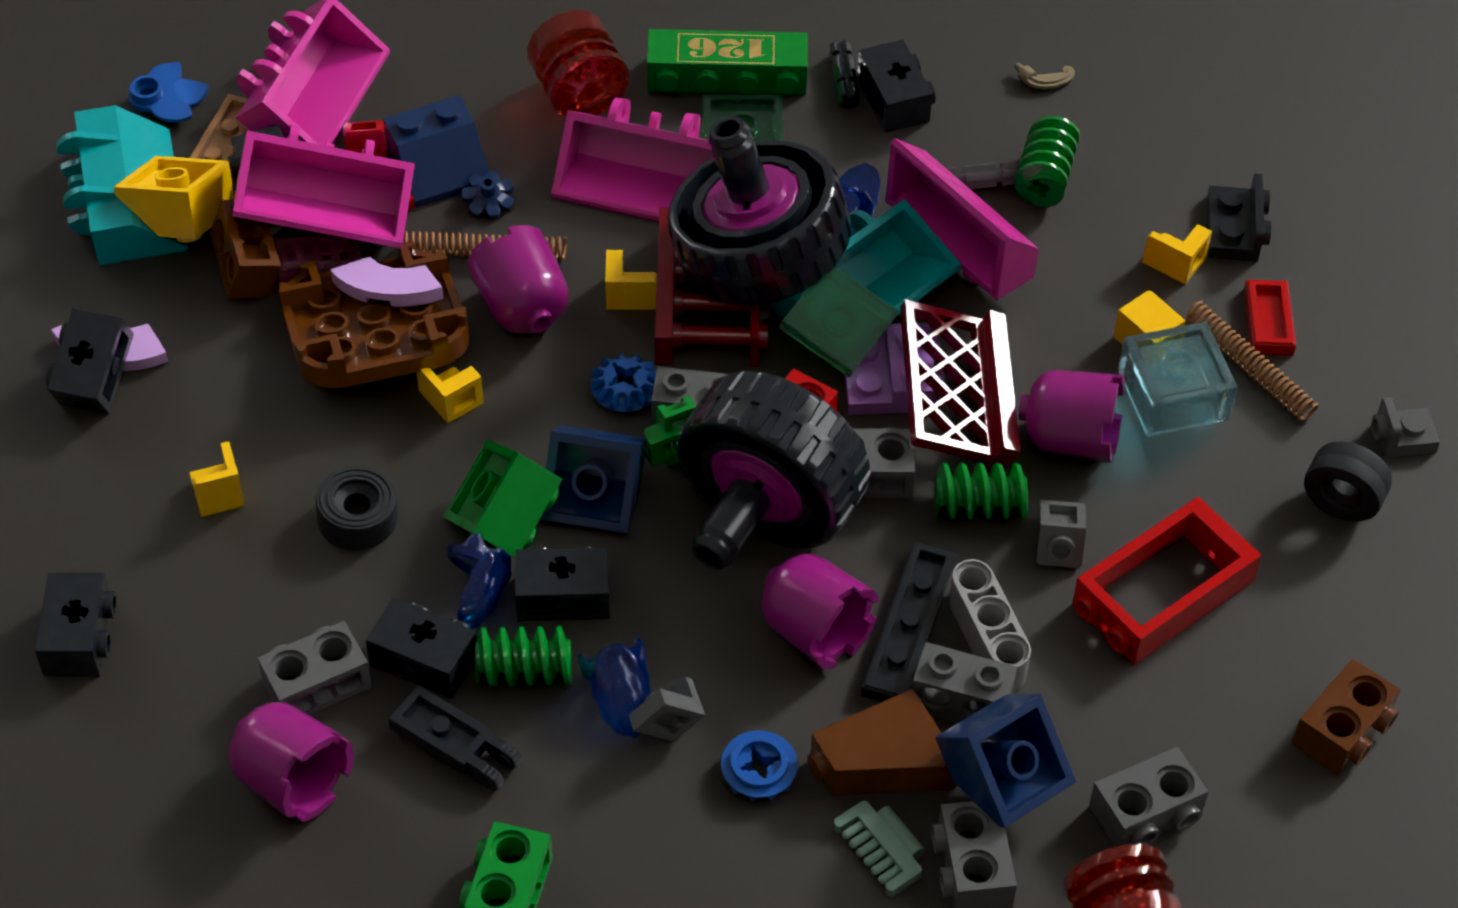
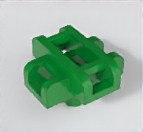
M689 395L682 397L681 402L668 407L664 404L656 407L657 424L647 427L644 431V438L648 444L645 449V456L651 467L661 463H665L667 467L679 463L677 454L678 435L696 407Z

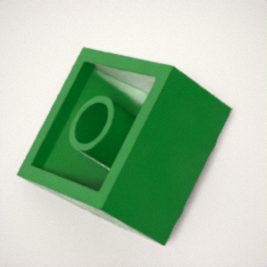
M487 439L444 513L443 518L515 557V550H525L532 543L536 534L535 526L543 512L549 510L555 503L559 493L558 486L562 478L522 454Z

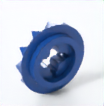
M621 351L615 359L611 360L604 357L601 366L593 368L590 386L594 398L605 408L617 412H633L648 406L651 403L656 377L653 361L644 362L639 354L632 358L625 357ZM617 375L625 379L633 377V386L631 384L628 385L626 382L618 384Z
M768 731L746 732L735 737L724 749L721 758L722 777L731 786L734 795L737 793L746 795L751 802L756 798L768 797L773 801L775 796L782 791L789 792L790 786L797 776V756L789 742L775 733ZM752 754L755 755L756 760H759L763 766L769 765L766 778L759 776L756 770L749 771L752 767Z

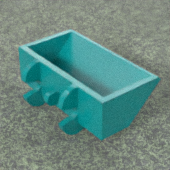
M116 105L74 112L77 131L63 135L56 143L57 154L80 155L77 159L60 164L62 173L68 178L69 191L63 197L64 209H87L84 213L68 217L67 221L68 226L74 232L82 235H91L98 264L105 265L186 251L189 248L188 243L178 242L176 238L159 237L115 195L113 188L154 156L174 157L170 129Z
M905 199L875 220L862 210H856L851 213L850 221L853 227L849 244L834 269L822 280L805 291L784 300L773 302L770 305L773 312L798 340L842 357L900 314V306L905 299L917 302L962 269L958 259Z

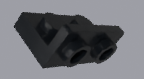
M1254 173L1251 189L1209 185L1207 194V229L1212 231L1208 248V258L1258 262L1262 245H1269L1271 238V221L1264 220V214L1267 215L1269 212L1270 190L1263 189V174Z

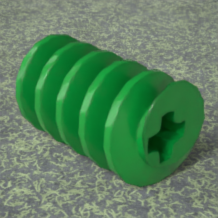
M1046 116L1036 120L1031 125L1014 179L1016 191L1027 203L1047 208L1055 206L1062 201L1065 194L1064 190L1068 184V177L1071 173V166L1074 162V155L1077 151V144L1080 140L1079 129L1074 123L1066 118Z
M941 463L934 479L933 505L935 520H937L941 507H946L950 520H955L959 507H964L968 520H973L977 507H982L986 520H991L995 507H1000L1004 520H1009L1013 507H1018L1021 519L1026 520L1028 510L1027 478L1024 476L1020 464L1013 463L1006 476L1002 464L995 463L988 476L984 464L977 463L970 476L965 463L957 465L954 475L951 474L947 463Z
M519 626L514 640H509L505 627H499L495 640H490L486 627H481L475 648L476 685H479L482 674H485L488 684L491 687H496L501 673H504L508 685L515 687L520 673H523L527 685L534 686L538 674L542 673L546 685L553 686L557 673L561 672L566 686H571V638L566 639L562 627L556 626L552 639H547L543 627L537 626L533 640H528L524 627Z

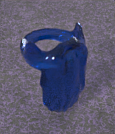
M865 162L847 170L839 178L846 198L849 213L862 210L873 217L879 201L881 180L876 168Z
M479 533L471 534L464 543L450 544L446 548L449 560L459 569L470 575L460 598L457 616L458 620L466 623L471 629L477 628L493 613L501 593L512 575L510 555L502 547L488 548ZM457 557L469 560L476 565L473 567Z
M640 637L635 638L633 647L617 643L602 648L594 659H588L581 653L578 655L581 674L585 680H590L592 696L599 705L603 721L617 734L631 736L632 738H637L641 733L633 731L628 715L651 694V677L646 667L648 655Z

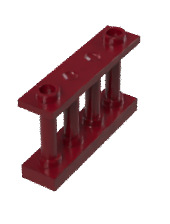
M659 208L655 365H672L673 348H681V344L750 345V366L758 367L759 349H767L768 324L759 323V305L739 306L715 301L704 294H683V289H675V282H683V278L687 277L678 257H676L669 233L667 219L669 208ZM682 311L750 312V328L682 326V322H674V315H682Z

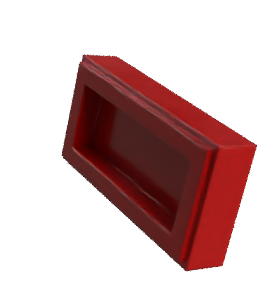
M1246 280L1243 290L1250 347L1254 346L1255 351H1260V355H1294L1296 340L1288 281Z

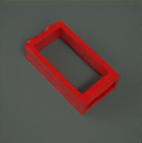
M1197 496L1079 576L1076 581L1072 604L1084 621L1092 623L1106 637L1108 644L1114 651L1120 654L1123 653L1135 665L1254 582L1262 555ZM1184 536L1220 572L1141 626L1104 589Z

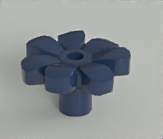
M492 170L488 171L486 176L483 177L478 173L469 177L470 187L462 189V200L465 203H471L469 205V214L479 218L486 211L487 218L496 219L500 217V208L506 212L510 211L514 206V198L509 195L514 190L512 181L504 179L499 182V172Z

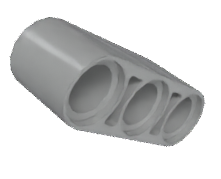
M964 560L958 563L953 570L949 595L950 608L973 655L999 662L1010 661L1014 663L1010 665L1018 667L1013 691L1015 692L1021 689L1026 682L1032 651L1030 643L992 569L981 560ZM984 624L994 625V627L986 626Z

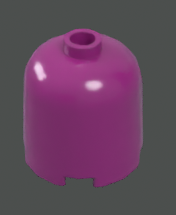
M529 225L511 226L507 229L509 235L500 237L492 242L490 237L483 239L473 249L467 264L471 271V279L492 317L503 330L518 335L547 330L563 315L569 300V290L553 251L541 230Z
M1049 370L1041 374L1033 383L1030 395L1022 394L1019 403L1018 418L1019 420L1026 421L1027 434L1032 444L1039 450L1047 453L1112 463L1113 454L1117 452L1123 414H1117L1114 411L1117 395L1124 396L1125 394L1124 376L1071 370Z
M798 554L787 559L781 565L775 566L766 576L761 598V611L767 624L792 646L822 669H834L837 667L835 659L845 651L853 656L868 638L877 620L875 616L870 614L871 608L874 603L879 602V596L869 586L826 559L815 554Z
M272 702L255 708L237 724L230 741L228 758L232 773L239 781L286 817H296L300 821L306 822L320 815L335 801L337 796L331 791L337 784L341 773L346 777L350 775L354 752L352 743L328 726L293 705L285 702Z

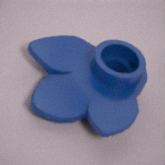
M170 62L154 67L148 75L135 78L130 84L127 97L133 109L140 112H151L157 119L165 122L178 123L193 117L191 108L197 106L205 99L209 92V86L198 81L181 78L182 68L180 62Z

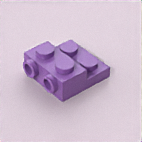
M916 323L927 335L930 334L928 323ZM886 324L885 335L869 336L842 356L848 415L908 413L901 324ZM938 337L934 340V342L940 347V340ZM923 348L917 351L918 357L932 369L934 361ZM941 371L937 376L944 383V372ZM925 382L920 386L921 392L935 404L937 394Z

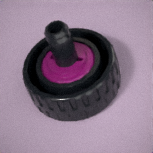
M727 117L717 121L711 127L708 136L714 157L701 164L685 178L676 190L668 209V229L683 271L696 290L715 301L739 306L763 305L797 295L812 287L829 274L841 260L849 244L852 229L851 217L837 173L827 158L811 147L796 142L780 140L755 142L753 135L750 133L749 125L742 119Z
M741 371L721 377L710 387L694 408L678 435L677 454L681 468L695 491L713 508L699 528L698 535L692 539V552L702 564L716 570L731 565L732 558L739 554L757 525L764 527L760 534L761 537L783 547L811 549L828 543L837 536L851 517L866 492L870 481V462L866 449L849 423L828 403L809 390L789 380L768 373Z

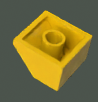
M154 156L113 187L115 195L159 237L176 238L178 242L182 243L199 240L202 234L212 227L221 200H234L235 198L229 161Z

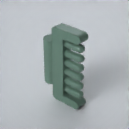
M861 801L834 819V830L837 833H842L844 839H849L864 829L863 832L849 841L851 848H856L870 838L872 839L856 850L858 857H864L877 847L879 848L864 858V865L871 866L886 856V858L872 866L871 873L873 875H878L893 865L892 868L878 877L880 884H886V894L888 896H895L922 877V867L916 860L924 854L925 848L890 806H885L876 812L867 801Z

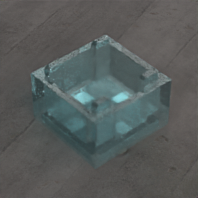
M1207 321L1124 337L1118 372L1124 376L1125 388L1147 437L1230 419L1238 386Z

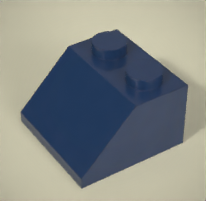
M460 95L383 118L387 153L390 159L415 163L410 193L414 197L415 207L460 194L463 188L470 187L469 177L478 173L483 177L489 171L475 122Z
M560 425L552 430L546 469L562 478V481L558 486L559 493L555 503L549 510L543 512L539 520L628 534L642 482L645 449L647 446L645 438Z
M1006 694L935 737L953 782L999 827H1007L1077 782L1041 694Z

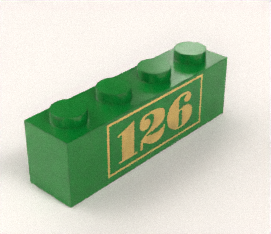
M649 29L647 91L806 95L808 69V33Z

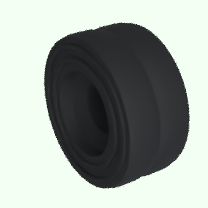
M1345 441L1330 442L1322 446L1313 458L1304 478L1305 491L1316 506L1340 519L1355 522L1373 518L1380 511L1392 486L1391 471L1377 454L1361 445Z
M348 466L329 474L318 488L315 500L317 524L323 536L333 545L347 550H364L382 543L394 531L398 521L397 492L391 480L382 472L367 466ZM354 501L364 502L370 507L365 513L360 515L350 514L344 509L346 505Z

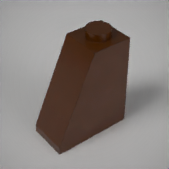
M913 689L812 733L811 752L807 755L808 765L816 780H824L833 795L949 791L957 787L951 778L935 739L936 736L941 734V731Z

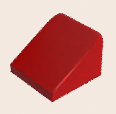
M382 120L351 122L344 125L345 150L362 153L365 141L368 139L375 141L373 155L387 158L384 123Z

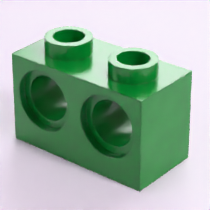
M494 821L488 839L481 838L479 840L474 857V866L478 868L474 880H466L463 885L459 908H537L553 859L551 834ZM510 856L521 858L516 863L502 862L503 859ZM494 899L508 901L499 907L487 905L488 902Z

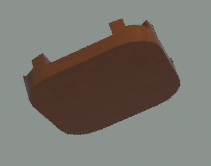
M403 242L402 249L399 248L400 257L376 261L381 265L391 268H413L426 265L442 286L444 299L410 307H392L390 301L371 298L367 303L360 301L336 287L332 282L330 271L318 273L315 260L299 265L301 274L288 281V283H280L279 294L298 370L303 378L321 387H350L421 372L420 369L424 368L435 369L450 364L462 356L469 346L466 306L462 307L450 274L448 258L444 252L439 250L433 254L431 252L418 251L415 249V242Z

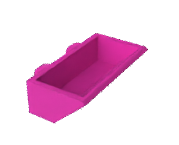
M320 0L303 13L299 11H288L285 13L283 19L292 28V31L287 30L276 21L271 23L268 28V36L273 44H269L264 51L265 56L269 60L258 59L252 64L254 71L261 77L260 80L245 69H241L236 78L238 87L249 98L236 116V119L250 131L278 124L284 138H288L290 126L293 124L300 126L298 141L324 146L326 143L335 144L344 130V125L349 122L389 56L390 49L338 0Z
M614 98L607 118L577 111H567L551 198L659 221V208H669L676 190L685 178L701 164L714 157L709 141L699 138L700 115L686 113L683 117L679 133L659 129L661 113L654 111L650 115L648 127L629 123L631 103L630 100L624 98Z
M293 124L290 126L288 138L247 130L236 184L233 217L402 249L415 163L373 155L375 141L368 139L365 141L362 153L334 148L335 144L326 143L324 146L298 141L300 126Z
M896 138L892 140L885 202L888 205L894 207L905 199L958 259L962 266L963 276L970 283L980 285L996 301L1034 278L1039 249L927 151Z

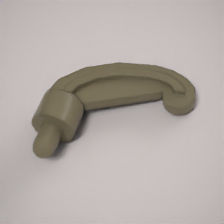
M1016 63L1014 66L1016 71L1019 72L1018 78L1023 83L1032 88L1043 90L1064 86L1071 82L1075 75V70L1071 66H1064L1062 72L1037 74L1029 65L1023 66L1020 63Z

